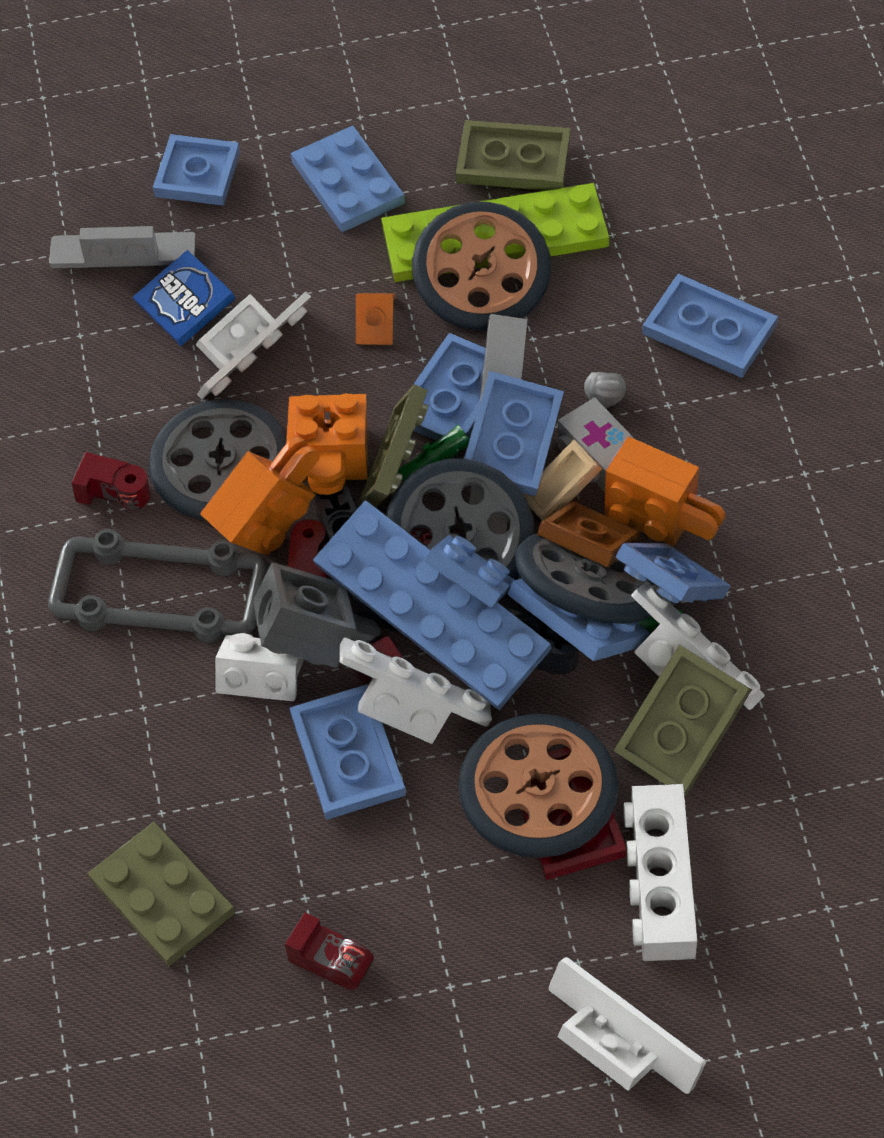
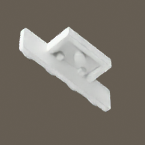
M304 292L283 313L274 319L249 294L196 343V346L220 369L203 385L197 395L204 399L210 392L215 396L220 394L232 382L228 376L236 368L241 373L257 359L254 352L261 345L266 349L271 347L283 335L279 329L286 322L293 326L308 312L303 306L311 296Z
M646 582L637 588L632 597L660 625L634 653L658 676L661 675L677 647L681 645L751 688L752 691L743 704L749 710L765 696L760 690L759 682L746 671L741 672L730 661L729 653L721 645L715 642L711 643L700 632L699 624L687 614H681L671 604V601L661 596L657 592L658 586H652Z
M343 638L341 641L340 663L373 677L358 703L359 713L431 744L451 712L485 727H488L491 722L490 703L473 689L464 690L452 685L445 677L437 673L427 674L414 668L411 663L403 658L386 656L377 652L367 642L361 640L352 641L348 638Z
M565 957L558 963L549 985V991L577 1011L575 1015L562 1025L558 1038L628 1091L651 1069L655 1070L685 1094H689L694 1089L706 1064L702 1057L569 958Z

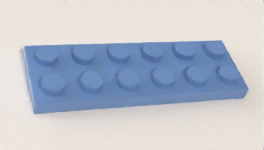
M365 500L313 559L315 565L486 701L500 710L552 649L551 644L499 603H496L493 608L489 607L425 563L424 560L430 550Z

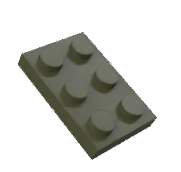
M465 120L456 169V183L536 190L563 188L571 128Z
M413 384L394 406L356 509L365 500L375 508L379 505L384 506L389 496H394L402 480V475L397 473L403 460L407 461L415 445L416 440L410 437L415 427L421 426L428 411L429 405L423 403L428 390Z
M679 645L617 744L614 752L665 785L683 784L684 796H687L752 689L687 648Z
M152 822L87 873L91 883L167 967L171 966L235 914L234 908L155 822Z

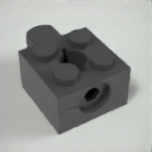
M271 563L253 599L261 647L267 648L276 654H289L303 658L314 665L324 664L337 668L340 662V643L343 638H348L352 641L361 640L372 645L381 634L379 625L373 619L352 613L348 592L339 583L277 563Z

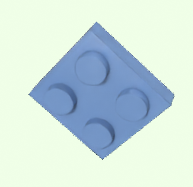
M170 134L153 185L154 196L224 206L240 155L239 143Z
M448 535L431 549L424 562L493 608L508 592L512 581H514L513 578L508 576L510 571L500 562L494 559L486 561L476 554V547L468 540L460 536L453 538Z

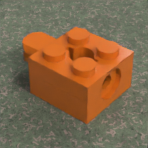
M345 393L341 395L290 396L286 443L291 438L301 437L319 453V461L303 480L308 481L311 490L318 494H334L342 490L345 480L368 479L369 426L366 394ZM325 412H330L331 420L325 419Z
M629 436L606 470L604 515L645 533L652 540L663 541L674 546L684 530L706 540H711L716 535L718 527L722 525L726 518L725 512L720 505L697 496L698 466Z
M301 437L291 438L273 462L247 451L200 515L229 542L269 556L272 551L281 546L286 532L296 520L300 519L307 512L310 501L316 495L302 482L319 461V453Z

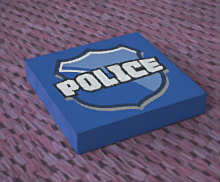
M188 249L133 296L136 304L180 347L236 299L233 292Z

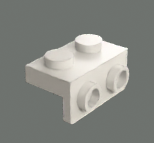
M249 634L226 635L215 658L216 692L219 694L294 701L297 696V676L304 659L289 654L273 653L267 648L261 647L260 638H253Z

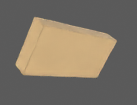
M573 440L543 470L536 496L522 494L526 498L529 507L544 521L566 506L602 468L580 443Z

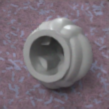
M591 372L585 380L584 391L589 400L595 397L605 408L615 406L623 399L626 392V384L621 374Z

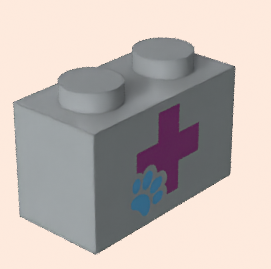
M595 397L558 419V437L556 441L559 449L562 452L573 440L580 443L602 468L590 482H595L604 492L608 466L627 437H633Z

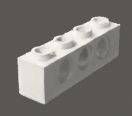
M683 784L632 786L631 802H624L625 828H633L634 840L626 842L628 866H636L637 878L629 880L631 906L639 905L640 919L632 920L634 946L642 945L643 961L695 959L697 932ZM658 829L663 831L665 835L653 837L646 832ZM663 868L669 873L664 876H656L650 873L649 870ZM656 907H666L672 913L667 916H660L652 910Z

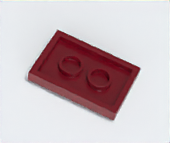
M568 747L548 752V755L555 760L566 759L571 754ZM583 776L575 777L569 782V787L579 793L586 792L593 786L590 779ZM537 779L531 780V788L537 786L540 791L546 789L545 781L539 783ZM564 809L553 810L548 815V820L556 826L566 825L572 819L571 814ZM520 810L526 823L529 820V816L525 811ZM612 812L609 821L600 832L581 847L562 855L538 858V861L547 881L627 857V847Z

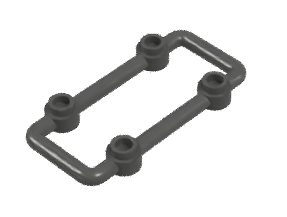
M103 529L94 538L74 537L63 544L48 597V608L55 617L77 620L79 626L86 631H98L105 627L107 623L194 632L199 641L211 644L221 640L224 635L251 634L256 629L257 620L253 599L268 571V564L259 555L239 553L234 544L225 540L215 542L210 549L123 541L122 536L112 529ZM77 552L94 553L96 559L106 565L115 564L123 557L209 565L211 571L219 576L232 575L239 568L253 570L242 621L225 620L221 612L211 607L200 609L195 616L109 608L101 598L94 595L83 597L78 604L64 603Z

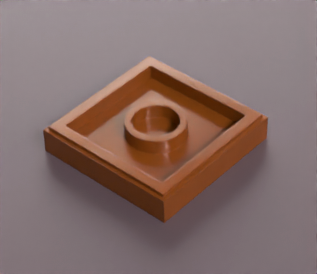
M573 501L542 521L537 535L605 567H609L618 560L615 556L622 544L638 543L641 533L634 528Z

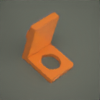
M396 293L356 294V344H393V305Z

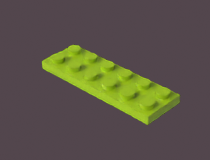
M594 183L480 201L502 204L522 213L535 224L543 235L551 256L609 247V235ZM455 206L381 218L394 282L413 279L412 257L416 242L421 233L436 216ZM482 224L476 227L474 233L478 238L485 240L492 238L495 231L490 225ZM449 238L442 242L441 248L446 253L454 254L461 250L462 245L458 240ZM510 244L504 250L505 254L511 259H519L525 254V249L519 244ZM489 256L482 263L475 261V269L488 267Z

